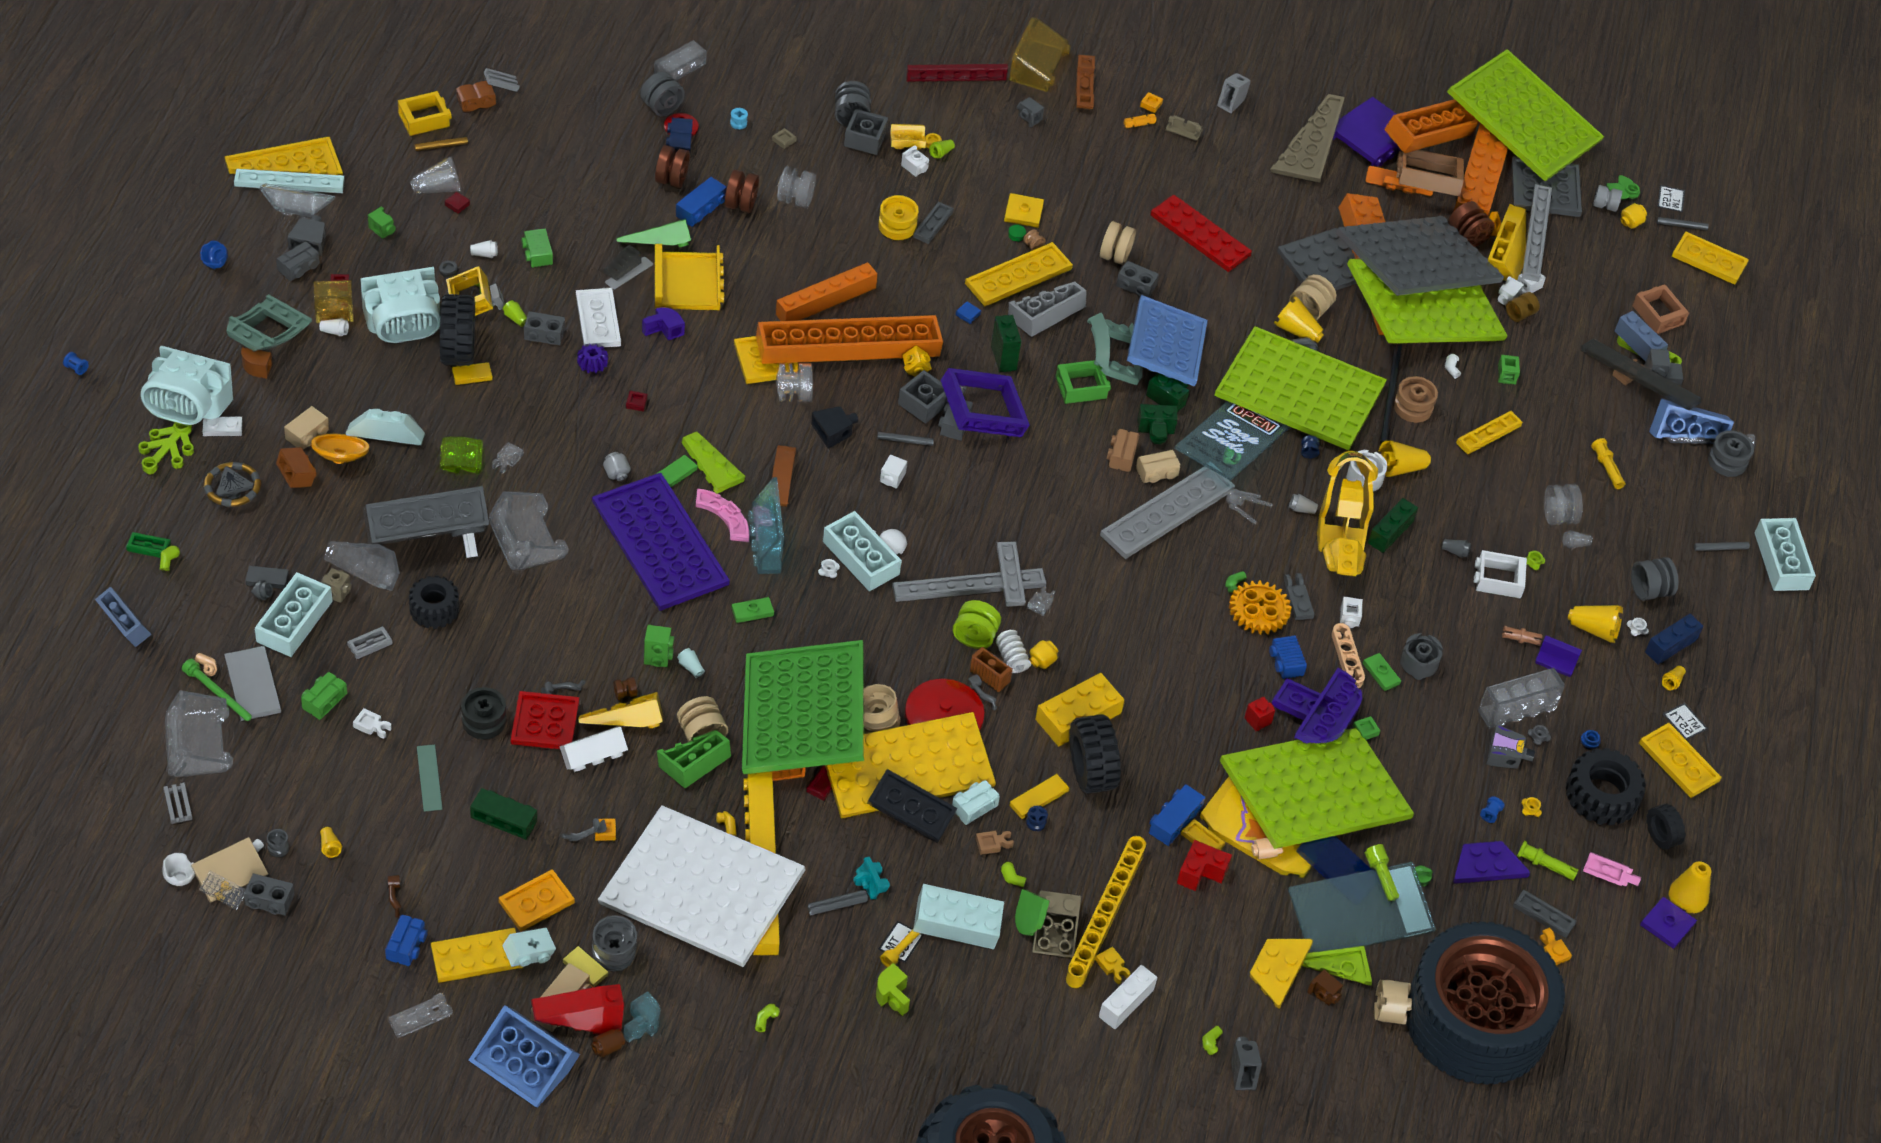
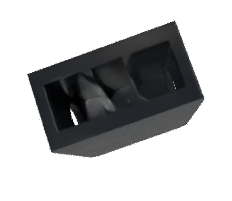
M839 406L812 412L811 425L827 448H831L852 435L853 424L858 423V416L855 412L846 415L842 407Z

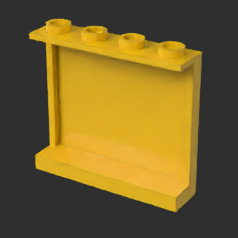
M655 244V309L665 307L670 309L720 310V303H724V292H721V290H724V279H720V276H723V266H720V263H723V253H720V245H717L716 253L662 252V244Z

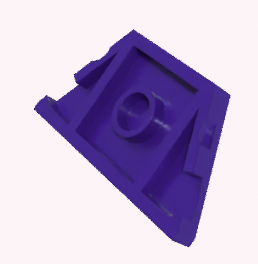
M1502 841L1463 844L1453 882L1455 884L1528 878L1530 872Z

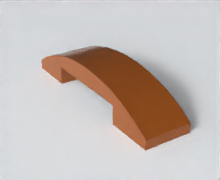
M1078 55L1076 108L1093 109L1095 56Z
M777 446L769 505L785 507L788 505L796 447Z

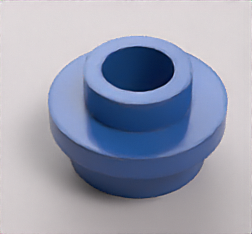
M1588 730L1581 736V743L1590 749L1597 748L1601 742L1600 735L1594 730Z

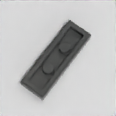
M938 201L916 229L913 237L929 244L953 214L954 208Z
M1524 889L1513 905L1515 909L1542 925L1550 927L1564 938H1567L1577 922Z

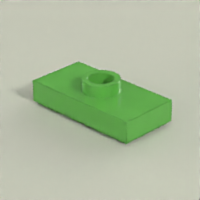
M769 597L735 603L731 606L736 623L774 616V610Z
M1380 653L1364 659L1363 665L1384 691L1400 685V678Z

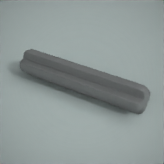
M860 890L809 903L808 911L810 915H815L866 902L868 896L865 890Z

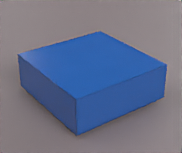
M968 301L956 310V316L969 324L981 314V310Z

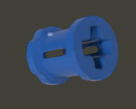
M69 352L63 360V365L75 370L77 375H82L89 367V362L85 359H80L74 352Z
M1489 797L1487 806L1481 810V818L1488 823H1494L1499 811L1504 809V802L1497 797Z

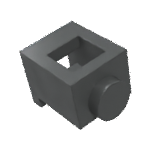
M1028 97L1017 105L1018 115L1029 123V127H1033L1043 119L1044 107L1032 98Z

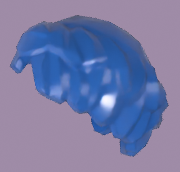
M210 241L200 249L201 260L207 267L216 269L221 268L225 264L228 250L220 242Z

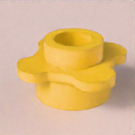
M1529 797L1522 800V813L1525 816H1541V802L1537 798Z

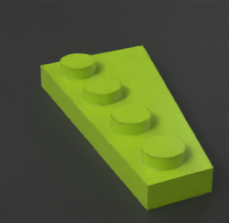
M697 431L683 437V446L691 458L697 461L700 471L703 470L708 483H712L716 494L744 482L745 475Z

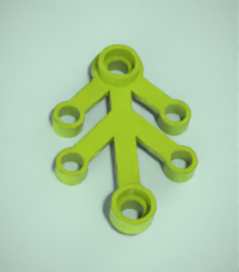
M174 422L172 427L150 430L149 436L151 441L139 443V452L141 454H148L151 449L161 448L153 457H146L142 460L143 471L147 474H154L158 469V463L169 450L172 456V467L176 469L183 467V458L179 454L176 441L181 437L183 454L191 456L194 453V446L190 443L188 434L191 433L192 426ZM171 435L169 438L161 439V436Z

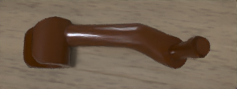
M399 875L388 876L389 902L395 909V917L399 918V908H401V905L395 897V888H400Z

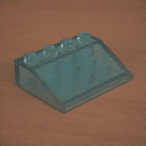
M773 477L752 502V510H748L749 522H752V525H750V536H754V540L751 541V548L756 554L753 555V566H757L758 574L781 573L784 534L777 477Z

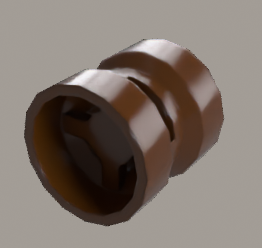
M634 677L627 678L625 681L620 679L613 681L617 700L624 699L626 696L631 698L637 697V686Z

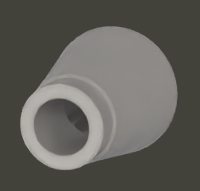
M1293 494L1289 503V508L1293 509V511L1315 514L1318 504L1301 494Z

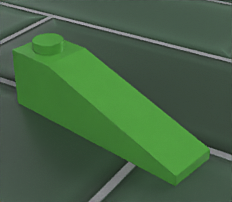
M683 219L616 239L617 242L662 245L678 244V247L689 245L688 241H691L687 221Z

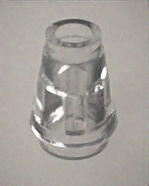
M1569 530L1563 534L1562 542L1569 549L1590 546L1592 537L1591 535Z

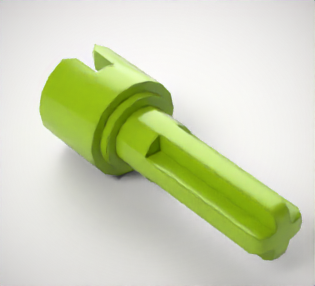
M1383 844L1369 847L1367 852L1364 853L1370 867L1376 869L1387 899L1389 901L1398 899L1399 894L1387 866L1389 858Z

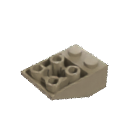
M1039 891L1038 895L1050 900L1043 926L1034 933L1032 953L1073 958L1081 896Z

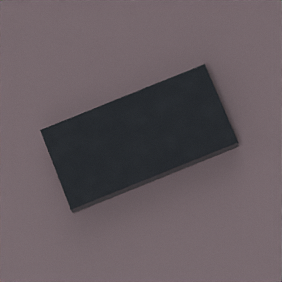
M886 769L867 802L870 806L936 843L941 839L958 809L889 769Z

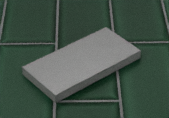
M265 646L224 654L235 700L252 715L251 719L281 713Z

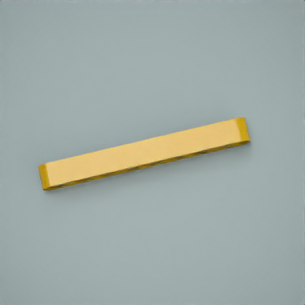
M1133 836L1128 840L1069 964L1066 983L1072 988H1079L1084 984L1096 955L1143 859L1146 842L1140 836Z

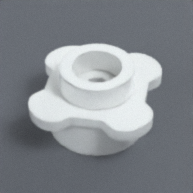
M826 559L821 562L822 567L818 570L819 575L835 578L837 576L836 572L840 568L839 564L832 559Z
M1634 618L1632 621L1627 622V626L1631 629V635L1648 634L1649 630L1646 628L1647 623L1644 619Z

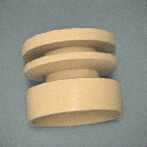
M1313 274L1308 276L1290 295L1289 302L1294 303L1296 301L1294 297L1297 296L1317 321L1336 301L1337 295L1331 282L1320 275Z
M881 684L865 687L864 734L899 727L901 719L895 691L891 687Z
M711 697L694 698L686 702L677 712V720L688 742L693 741L694 737L717 730L725 737L728 733V726L720 714L716 701Z

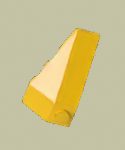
M656 692L634 698L628 705L626 703L615 704L609 711H607V708H602L579 715L578 720L579 723L648 726V728H655L663 722V714L659 695Z

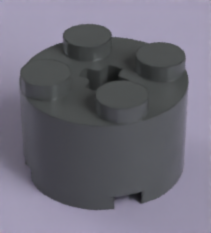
M1422 633L1414 634L1407 639L1400 658V664L1403 669L1417 680L1430 677L1436 673L1443 650L1442 644L1438 639L1431 635H1428V637L1421 636Z

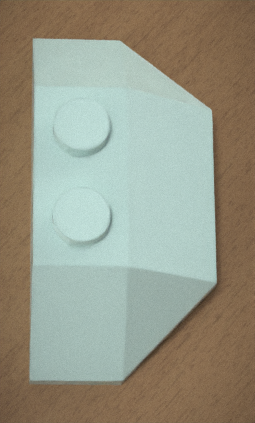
M369 409L349 424L346 435L422 445L425 432L409 414H403L398 411L388 412L380 409Z

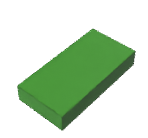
M683 455L658 473H662L669 486L673 487L695 472L698 465L686 455Z

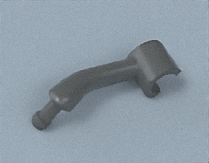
M974 675L968 678V681L971 683L970 688L975 689L983 700L990 702L993 710H997L995 703L997 699L986 694L979 687L982 685L980 677Z
M581 680L579 684L572 682L552 684L547 682L545 683L546 688L542 687L541 692L544 694H554V689L563 688L581 691V686L585 684V680Z
M595 818L592 821V828L577 834L571 833L567 835L563 833L561 837L569 839V841H578L595 832L603 833L607 829L605 820L599 822L598 818Z

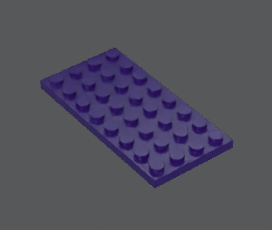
M662 473L592 497L593 504L659 611L729 585V578Z

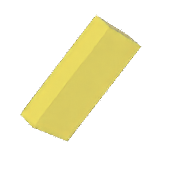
M579 946L563 958L565 965L570 963L590 975V985L592 988L608 976V971Z

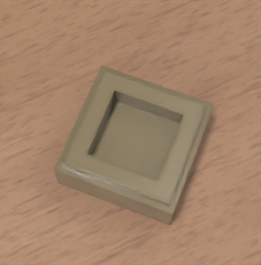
M784 128L772 136V141L786 149L797 142V137Z

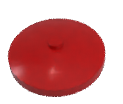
M934 679L920 684L910 693L905 707V719L907 725L973 712L980 732L984 721V706L980 697L969 686L956 680Z

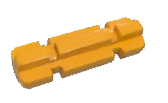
M1155 114L1132 117L1133 119L1131 117L1125 118L1124 125L1125 128L1148 125L1147 123L1155 124L1157 119Z

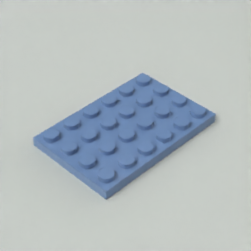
M1141 295L1127 361L1147 368L1150 371L1163 374L1168 378L1182 381L1184 384L1195 386L1198 379L1208 320Z

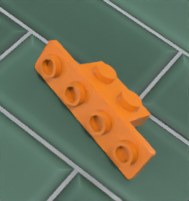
M1374 166L1368 167L1366 183L1384 186L1389 190H1402V192L1407 194L1433 195V191L1399 184V178H1396V171Z

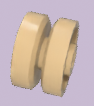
M1112 221L1104 236L1100 257L1110 260L1114 255V262L1124 265L1130 255L1136 236V229L1126 226L1122 231V225Z

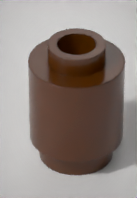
M611 1029L594 1037L591 1047L596 1055L604 1057L621 1049L625 1045V1039L619 1029Z

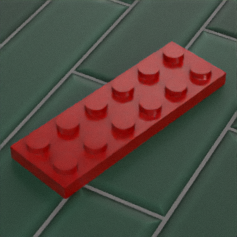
M1172 195L1151 210L1150 216L1227 272L1251 256L1252 250L1176 195Z

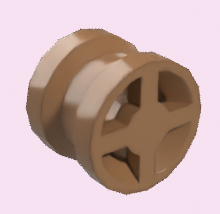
M1035 229L1029 231L1023 239L1026 245H1030L1032 251L1044 246L1046 242L1045 238L1039 236V232Z

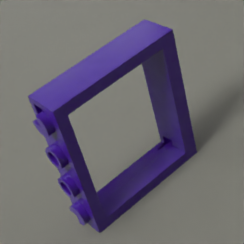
M948 368L940 380L958 430L1022 437L1030 426L1011 376ZM960 386L1001 391L1010 417L969 412Z

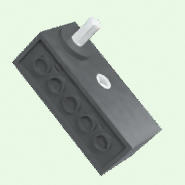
M483 486L365 504L363 507L369 546L451 533L452 537L463 536L466 558L478 556L474 534L485 532L484 528L489 525Z

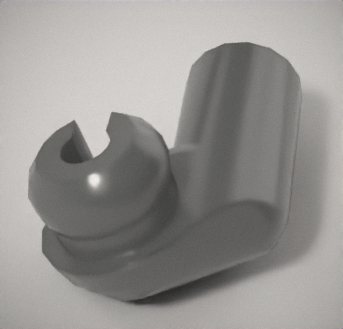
M1308 337L1292 340L1315 351L1318 350L1317 343Z

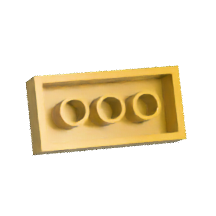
M1099 673L1038 705L1035 720L1057 746L1060 747L1069 742L1070 724L1075 718L1103 714L1112 719L1122 713L1125 699L1105 676Z

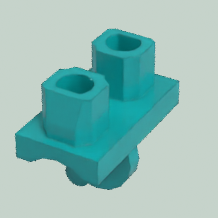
M865 857L863 864L856 870L857 875L853 881L855 885L863 886L866 889L870 899H876L879 893L888 890L890 883L888 879H880L879 877L882 873L880 862H872L870 857Z

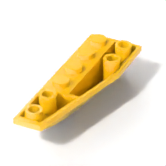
M1509 204L1488 258V262L1499 270L1504 276L1503 280L1507 281L1509 276L1515 280L1518 279L1523 269L1526 249V209Z

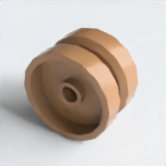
M1418 376L1402 380L1394 401L1395 412L1408 422L1418 423L1428 420L1433 413L1438 396L1436 386L1431 381Z

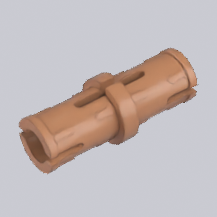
M1503 627L1505 632L1502 633V638L1517 640L1518 643H1531L1537 646L1541 644L1542 640L1537 639H1542V634L1529 632L1524 628Z

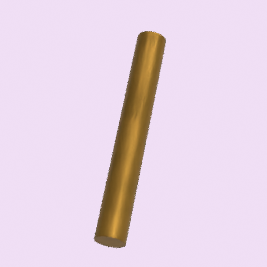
M467 137L414 144L415 151L468 144Z

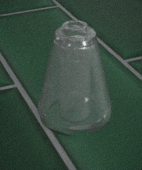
M452 157L446 158L414 175L413 180L410 181L412 190L417 191V194L461 191L459 177L457 176Z

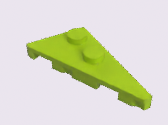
M1364 946L1308 953L1302 964L1303 967L1320 972L1326 970L1334 976L1368 986L1372 985Z

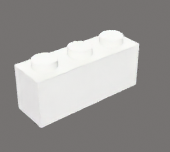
M615 727L559 746L567 770L573 769L574 772L585 769V764L591 762L593 765L605 762L604 758L609 756L612 759L623 756V751L628 750L621 727Z
M1140 965L1102 1003L1099 1018L1113 1029H1116L1154 991L1157 976Z

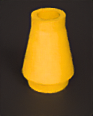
M1676 666L1673 670L1664 674L1662 677L1663 687L1667 690L1677 689L1686 673L1685 668Z
M325 827L321 829L322 853L328 858L338 856L342 849L341 842L334 834L332 828Z

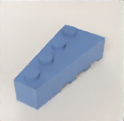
M1661 398L1649 432L1655 438L1704 437L1715 439L1719 433L1730 431L1734 421L1726 415Z

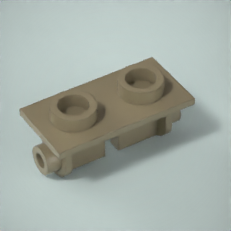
M1170 115L1166 131L1196 141L1198 140L1203 130L1200 123L1188 120L1186 124L1184 123L1185 119L1176 115Z

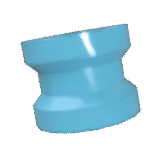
M743 108L733 109L731 111L730 125L738 130L746 128L748 112Z

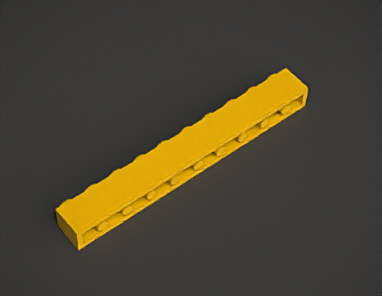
M772 771L747 774V778H743V791H747V795H744V807H748V812L744 814V822L749 827V829H745V841L776 854ZM778 914L755 948L753 955L779 954Z

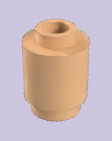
M1268 838L1256 839L1254 844L1251 845L1253 856H1257L1258 860L1277 857L1278 854L1283 853L1282 848L1274 849Z

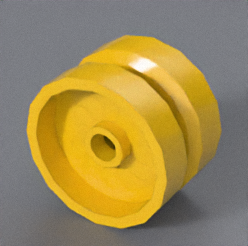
M894 195L883 200L880 205L878 224L879 230L884 236L893 240H904L914 235L917 229L919 213L915 201L901 195Z

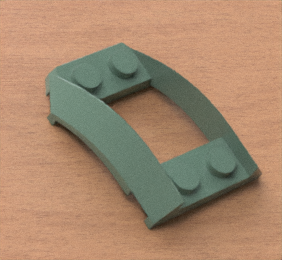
M268 294L266 300L261 304L258 303L248 312L238 317L230 316L226 331L230 338L253 351L266 350L277 347L295 337L312 322V318ZM269 316L289 329L274 338H270L253 327Z
M1102 312L1090 317L1087 322L1092 324L1091 331L1095 341L1096 359L1094 365L1102 367L1101 371L1106 376L1137 385L1142 378V366L1126 367L1116 361H1109L1110 337L1130 343L1133 323H1131L1129 328L1124 324H1115L1111 320L1105 319Z

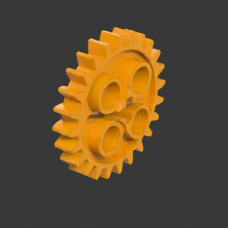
M1252 580L1250 585L1244 582L1243 587L1239 585L1237 590L1233 591L1229 601L1230 615H1234L1233 621L1239 620L1238 626L1245 625L1244 630L1251 628V633H1254L1255 630H1258L1260 635L1262 631L1269 634L1270 630L1276 633L1277 628L1282 629L1283 624L1286 625L1290 618L1292 608L1289 606L1290 600H1286L1287 594L1281 595L1282 589L1275 590V584L1270 587L1269 582L1262 585L1261 580L1258 581V584H1255Z

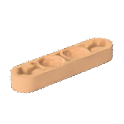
M1338 623L1333 627L1332 639L1342 670L1352 677L1354 674L1356 678L1355 684L1360 688L1363 685L1365 674L1350 628L1346 624ZM1346 645L1350 647L1351 650L1345 651L1341 648V646ZM1346 661H1353L1356 665L1349 666L1346 664Z

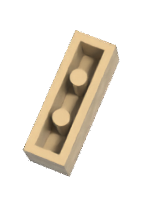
M568 963L541 997L590 988V975ZM531 1008V1020L536 1022L534 1020L533 1009ZM536 1022L551 1032H553L554 1029L557 1027L555 1025Z

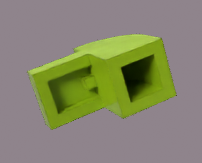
M894 963L879 975L876 998L881 1007L888 1002L894 1011H898L903 1016L908 1012L910 999L901 992L906 988L908 976Z

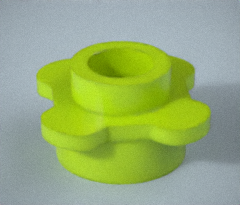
M1531 551L1528 557H1525L1527 558L1526 565L1528 564L1534 570H1539L1540 565L1545 563V559L1538 551Z

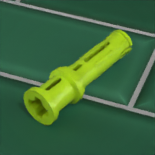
M1525 840L1517 854L1519 858L1523 857L1532 861L1533 865H1542L1574 881L1579 870L1545 854L1541 848L1537 849L1528 845Z

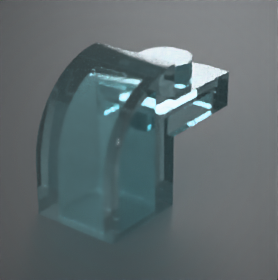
M647 991L631 1002L630 1014L635 1019L624 1026V1038L628 1042L641 1038L645 1032L652 1037L658 1031L660 1007L658 1002Z

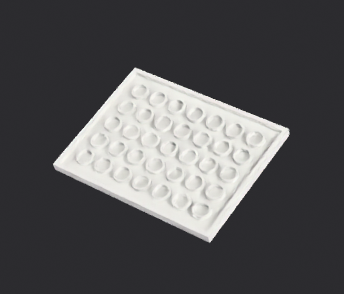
M661 805L598 898V903L744 967L805 872V866Z

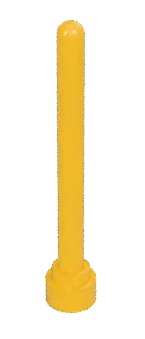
M912 929L894 949L886 950L880 956L882 964L886 967L893 963L896 965L899 955L920 933L914 932Z

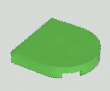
M1025 889L1021 891L1015 914V923L1021 934L1033 936L1036 930H1040L1043 926L1050 900Z

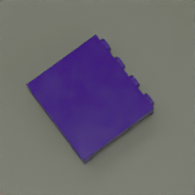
M1371 97L1339 119L1333 140L1339 138L1369 160L1371 166L1380 168L1384 162L1391 160L1399 151L1402 152L1384 130L1396 113L1374 97Z

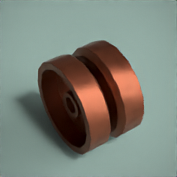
M664 145L657 161L655 181L661 184H666L670 181L671 186L681 188L687 175L690 152L683 149L675 152L674 147Z
M733 170L726 190L725 207L736 209L739 205L741 211L750 213L758 193L759 175L749 173L745 178L743 171Z

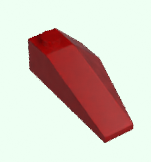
M620 984L598 986L531 1000L534 1020L536 1022L555 1026H567L574 1028L573 1030L590 1031L596 1035L611 1029H619L620 1031L622 1029L624 1002Z

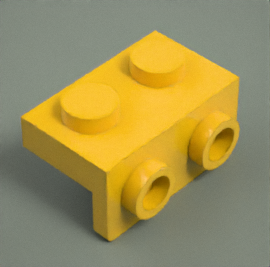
M891 124V147L904 149V147L917 146V150L926 148L925 125Z

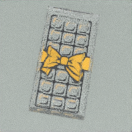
M210 870L199 890L237 910L244 898L246 889Z

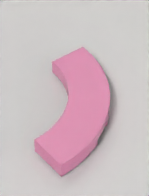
M697 489L696 507L709 510L718 515L729 529L730 540L749 542V526L741 510L732 501L722 498L720 494Z

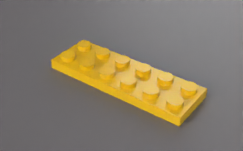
M1051 242L966 278L965 285L985 307L1072 269L1073 264Z

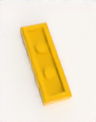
M1056 774L1010 801L1009 806L1023 819L1027 816L1028 810L1031 807L1047 805L1067 793L1069 787Z

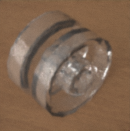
M1559 484L1547 486L1544 495V512L1548 524L1561 525L1563 522L1567 525L1578 524L1581 520L1583 506L1582 495L1578 485L1565 484L1562 487Z

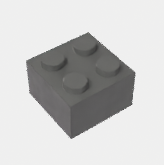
M855 109L845 131L844 146L877 155L887 133L888 117Z
M924 370L899 391L898 404L925 424L945 408L946 403L949 404L942 383Z

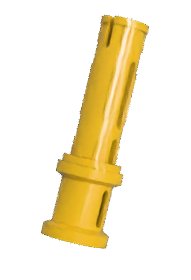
M1605 438L1595 440L1591 448L1596 451L1598 461L1604 465L1614 488H1623L1626 483L1613 460V452L1609 450L1607 440Z

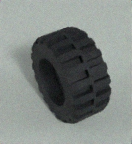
M446 294L442 296L440 362L444 365L469 366L473 364L475 297L472 295Z
M1103 714L1075 718L1070 724L1069 742L1073 769L1080 789L1088 794L1114 790L1119 786L1121 763L1118 742L1112 722L1109 717Z
M1603 748V750L1593 749L1591 752L1583 753L1573 764L1566 782V795L1573 809L1576 808V812L1581 816L1584 815L1587 820L1596 821V824L1601 825L1603 823L1614 825L1615 822L1621 824L1625 820L1632 818L1639 808L1646 791L1644 774L1641 769H1638L1639 766L1635 761L1632 762L1628 755L1625 754L1624 756L1620 754V751H1610L1608 748ZM1591 780H1606L1614 784L1620 791V794L1602 792L1593 785Z

